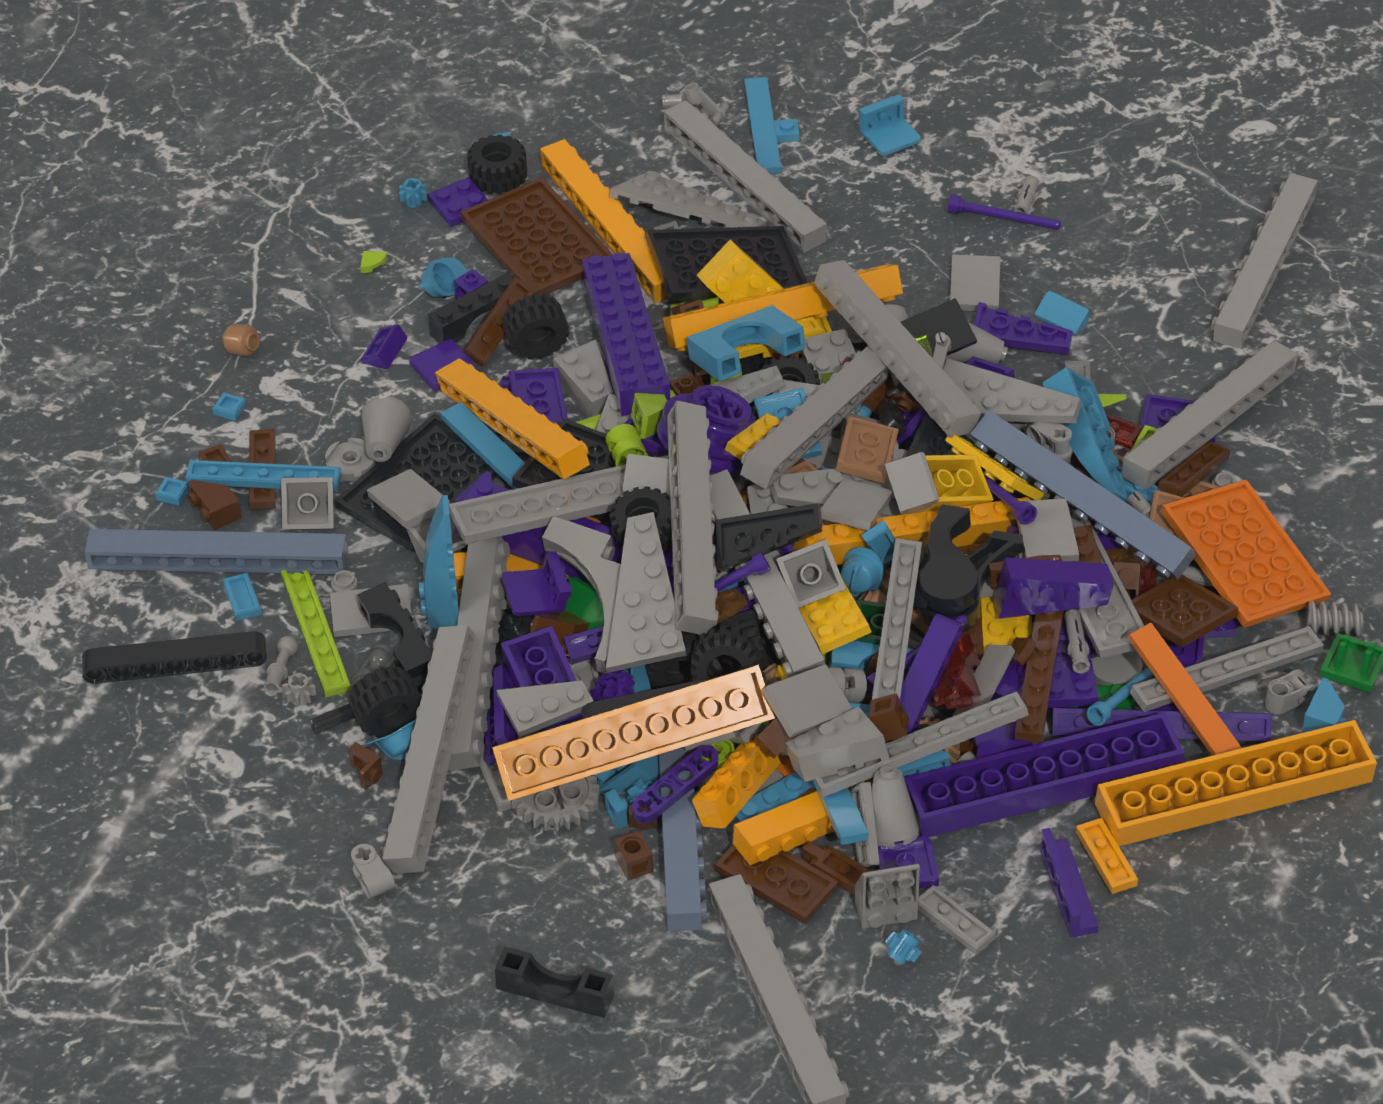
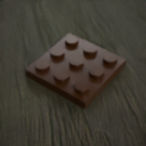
M1181 575L1178 580L1172 577L1131 600L1144 625L1152 623L1160 635L1180 647L1188 645L1238 615L1237 606L1184 575Z

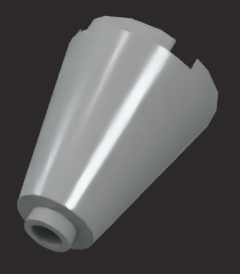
M968 322L977 339V343L946 356V360L948 358L962 363H967L974 356L998 364L999 361L1004 362L1008 347L1004 346L1003 340Z
M387 396V399L374 397L365 404L361 419L366 452L369 458L376 462L387 461L411 426V415L409 407L403 401L392 396Z
M883 766L875 772L871 789L877 845L895 847V842L904 841V845L909 844L919 836V825L902 771L895 766Z

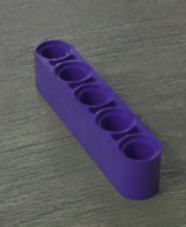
M939 613L935 615L901 688L900 701L909 717L907 735L916 732L963 629V623Z

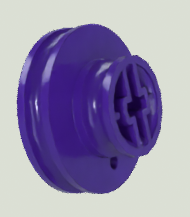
M705 385L698 387L693 393L676 395L666 402L662 417L657 426V433L667 450V415L676 400L705 406L706 418H709L707 438L710 439L708 459L711 460V468L709 472L718 473L727 469L729 474L741 473L743 467L741 460L726 451L725 447L729 440L756 421L751 416L750 405L743 397L727 388Z

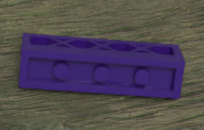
M503 664L493 668V686L490 687L489 695L490 709L487 710L486 720L488 727L485 732L486 762L490 766L497 763L492 747L518 739V735L497 697L496 690L515 688L510 674Z
M1050 828L1042 829L1040 852L1070 938L1098 933V923L1068 839L1054 841Z

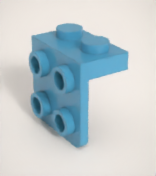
M900 94L859 109V131L880 155L886 156L918 144L921 141L920 135L903 117L904 99Z

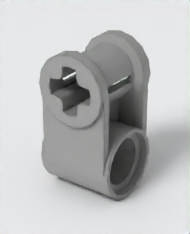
M1035 422L1027 427L1026 433L1028 437L1062 460L1072 456V447L1070 446L1072 431L1061 423Z
M1296 669L1285 676L1270 681L1265 699V708L1273 714H1284L1291 709L1311 702L1317 687L1314 684H1310L1304 678L1305 674L1300 669Z
M359 844L351 851V859L354 863L353 873L368 899L395 887V881L389 868L384 865L373 846Z

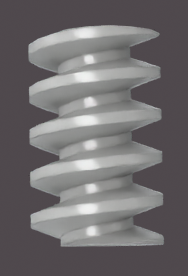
M1309 601L1307 627L1311 626L1315 634H1317L1319 627H1322L1324 635H1327L1330 628H1333L1335 636L1341 629H1344L1346 635H1349L1351 630L1354 629L1356 637H1360L1363 625V606L1359 611L1357 603H1353L1350 610H1348L1347 604L1341 603L1338 610L1336 603L1331 602L1327 609L1325 602L1321 601L1318 608H1316L1315 602Z

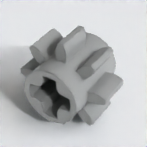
M302 673L288 676V684H282L286 702H292L297 706L311 703V696L317 694L312 676L307 678Z

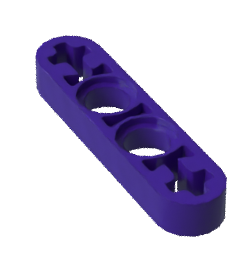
M710 745L698 747L633 801L632 812L634 819L643 824L654 821L714 772L719 764L717 750ZM711 756V762L705 760L701 763V757L709 758ZM682 771H690L694 776L689 781H682L678 775ZM667 787L672 789L673 794L670 797L663 798L658 795V791L661 788ZM641 806H642L643 808L649 807V808H650V812L647 813V812L644 810V811H642V812L640 813V807H641Z

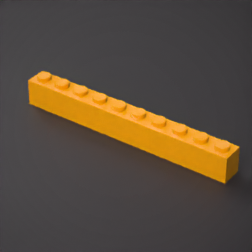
M563 139L540 148L541 167L613 254L630 253L639 285L654 303H658L668 299L669 296L646 241L645 231L642 227L639 228L632 215L627 214L619 200L609 197L610 189L600 182L598 175L593 173L587 162L579 157L575 147H571Z
M885 264L856 271V274L882 302L895 300V295L903 294L899 268L896 264ZM814 281L663 317L668 347L677 348V351L688 350V336L771 305L778 308L794 321L805 319V317L814 315V318L826 317L828 312L836 310L837 313L839 312L814 285Z
M459 358L435 372L443 394L457 404L462 402L477 418L565 480L590 465L587 457L589 451L583 441H578L570 432L562 430L557 423L549 421L544 414L536 412L531 405L528 406L523 403L519 397L513 396L508 389H503L495 380H490L483 372L477 371L472 364H467Z
M1029 497L1017 498L1019 501H1031ZM1003 501L960 506L970 509L971 526L966 532L955 537L952 543L957 547L984 543L993 531L1008 532V526L1017 524L1013 509ZM938 510L881 517L877 519L872 528L884 520L895 539L920 542L929 534L930 525L936 518ZM839 523L822 526V532L795 542L792 551L795 552L826 539L836 565L843 564L846 554L851 549L857 547L869 549L861 536L867 530Z

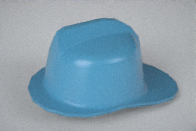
M447 257L429 262L427 268L423 271L421 275L422 283L418 287L419 289H425L432 297L455 295L454 280L468 271L455 258Z
M864 547L851 549L844 558L841 570V577L854 598L859 599L868 590H881L883 564L875 552Z
M416 720L391 735L363 744L362 746L375 742L387 757L394 760L405 759L409 751L411 732L415 727Z

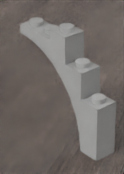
M553 516L542 536L545 551H557L558 557L573 565L587 578L599 596L604 610V627L602 641L595 656L597 671L608 674L606 664L621 564L611 561L615 552L611 535Z

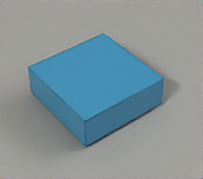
M223 392L212 408L213 415L236 421L247 405L246 399Z
M165 477L155 493L156 500L180 506L189 491V486L186 484V481Z

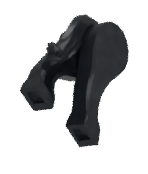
M942 504L936 518L930 525L929 534L920 541L922 546L913 607L923 613L927 626L930 627L937 613L953 620L959 615H965L968 621L963 626L962 632H966L975 626L980 618V594L983 584L989 576V563L1002 562L1005 557H1017L1023 551V535L993 531L983 545L965 555L952 543V540L970 528V509Z

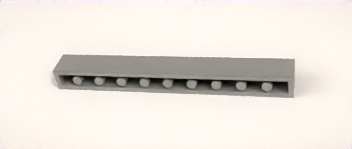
M685 100L664 110V129L772 226H783L789 241L802 253L826 242V222L812 212L809 206L804 205L794 193L786 189L779 180H776L769 174L766 168L761 167L751 155H748L737 143H734L724 131L718 129L710 119H707L700 113L697 107L692 106Z
M1290 173L1287 181H1282L1279 196L1274 197L1272 211H1267L1264 220L1265 225H1260L1257 241H1252L1249 250L1250 255H1245L1243 259L1242 271H1237L1234 286L1230 285L1228 289L1227 300L1221 302L1219 316L1213 318L1211 330L1214 331V342L1239 349L1242 348L1315 200L1318 180Z
M845 260L820 264L814 285L950 438L954 435L961 436L971 433L978 424L981 412Z
M1275 340L1266 347H1261L1258 353L1251 358H1247L1243 365L1233 369L1225 379L1218 381L1211 390L1204 392L1193 404L1187 405L1184 411L1177 416H1173L1165 426L1159 427L1147 440H1142L1133 451L1127 452L1122 459V477L1146 491L1295 372L1298 353Z
M869 346L862 352L858 351L852 361L845 362L838 373L834 372L826 384L822 383L815 394L811 393L805 400V403L797 405L790 416L786 415L777 428L773 427L767 437L764 439L760 438L752 450L748 449L741 459L743 467L740 475L767 490L889 377L890 369Z
M676 400L667 415L676 630L701 635L703 632L707 634L709 629L717 624L719 616L718 610L715 609L717 588H714L716 567L713 566L715 545L712 544L714 523H711L713 502L710 501L712 481L709 480L711 460L708 459L710 439L707 438L709 418H706L705 406Z
M727 469L709 476V480L712 481L710 501L713 502L711 523L716 525L717 519L750 514ZM768 553L764 556L771 571L763 575L760 573L755 575L753 573L740 581L745 583L743 587L748 600H753L755 603L753 608L758 620H764V632L768 640L773 638L775 642L772 644L774 652L778 659L783 658L785 662L782 664L787 678L822 666L825 664V660L771 554ZM749 563L740 564L734 567V570L736 571Z
M502 537L468 544L457 626L468 625L479 641L449 763L450 771L479 767L481 757L485 751L483 741L484 733L488 727L486 718L487 710L490 709V687L493 686L492 671L493 665L496 663L495 648L496 643L499 641L498 625L502 619L501 602L504 599V585L501 578L502 574L507 572V557L510 555L509 545Z
M468 625L439 627L437 637L433 642V653L431 661L428 663V674L426 682L422 687V698L420 706L417 708L415 727L411 732V743L405 757L406 764L403 775L400 778L398 796L394 802L392 821L388 826L386 846L382 851V860L394 874L424 872L479 641Z
M741 874L709 883L710 904L804 1104H846V1098L849 1097L848 1087L845 1081H840L837 1076V1064L834 1058H829L826 1053V1041L822 1035L818 1036L816 1032L817 1027L812 1013H807L805 1009L804 995L801 991H797L794 986V975L791 969H786L784 965L785 959L781 948L775 947L773 931L770 926H765L763 922L764 914L759 904L755 905L753 901L754 894L749 883L745 884Z

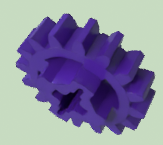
M624 670L609 672L608 675L603 673L602 677L595 681L596 687L591 689L589 693H591L593 701L633 694L635 690L631 687H633L635 681L632 680L633 676Z

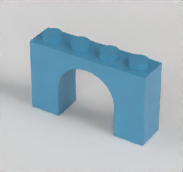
M773 305L687 337L689 359L718 381L741 373L739 352L735 349L737 346L750 343L765 344L782 356L806 349L803 326Z

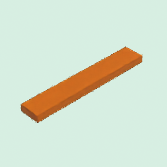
M1149 623L1128 636V640L1210 754L1213 756L1241 749L1240 744L1153 624Z

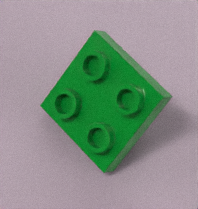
M1337 633L1321 667L1319 677L1371 693L1383 668V647L1349 637L1346 634Z

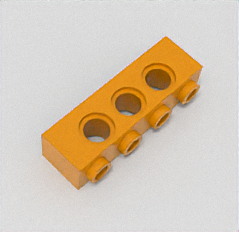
M755 734L746 744L741 743L692 799L702 827L725 829L779 766L780 760L778 755L773 759L755 740L758 735Z

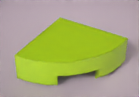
M363 251L360 266L361 273L373 272L374 268L380 265L383 266L388 259L387 252Z

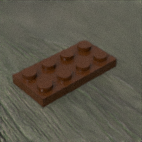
M733 844L714 864L715 872L725 878L741 874L745 884L749 883L751 885L754 895L804 924L811 919L838 889L837 880L783 850L765 861L749 865Z

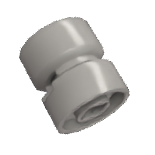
M828 667L848 702L861 704L867 689L864 671L862 669L846 668L842 670L841 668Z

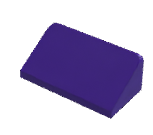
M399 324L379 329L360 360L363 364L382 369H388L407 340V336Z

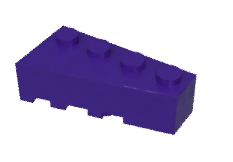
M1005 557L993 601L999 619L1108 605L1114 583L1108 564Z

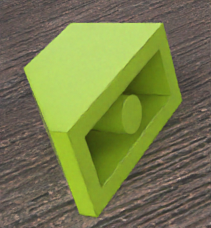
M634 393L631 417L640 439H646L657 433V426L667 402L665 395Z

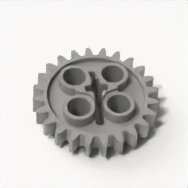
M591 775L512 800V809H516L518 817L524 815V823L533 820L534 828L544 824V831H547L550 825L554 826L556 831H559L560 825H564L569 830L571 822L579 826L580 817L588 820L589 812H595V804H598L599 800L597 777ZM556 797H559V805L562 809H559Z

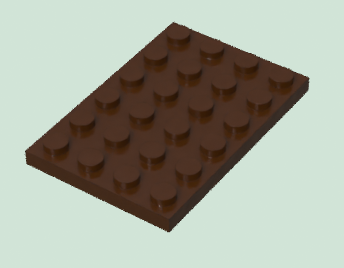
M542 177L460 212L461 220L511 276L519 278L535 291L533 294H539V296L549 294L583 279L582 259L590 258L591 256L613 255Z

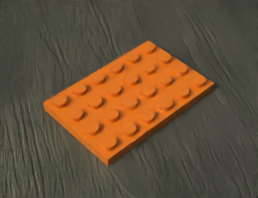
M1247 479L1162 506L1161 514L1179 539L1193 548L1197 554L1194 560L1220 596L1238 607L1236 618L1244 628L1307 608L1309 601H1314L1316 605L1321 601L1329 600L1331 596L1330 591Z

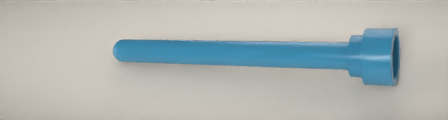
M1149 667L1144 669L1105 702L1098 701L1087 709L1089 721L1096 726H1101L1111 717L1112 710L1131 695L1132 685L1147 681L1154 676Z

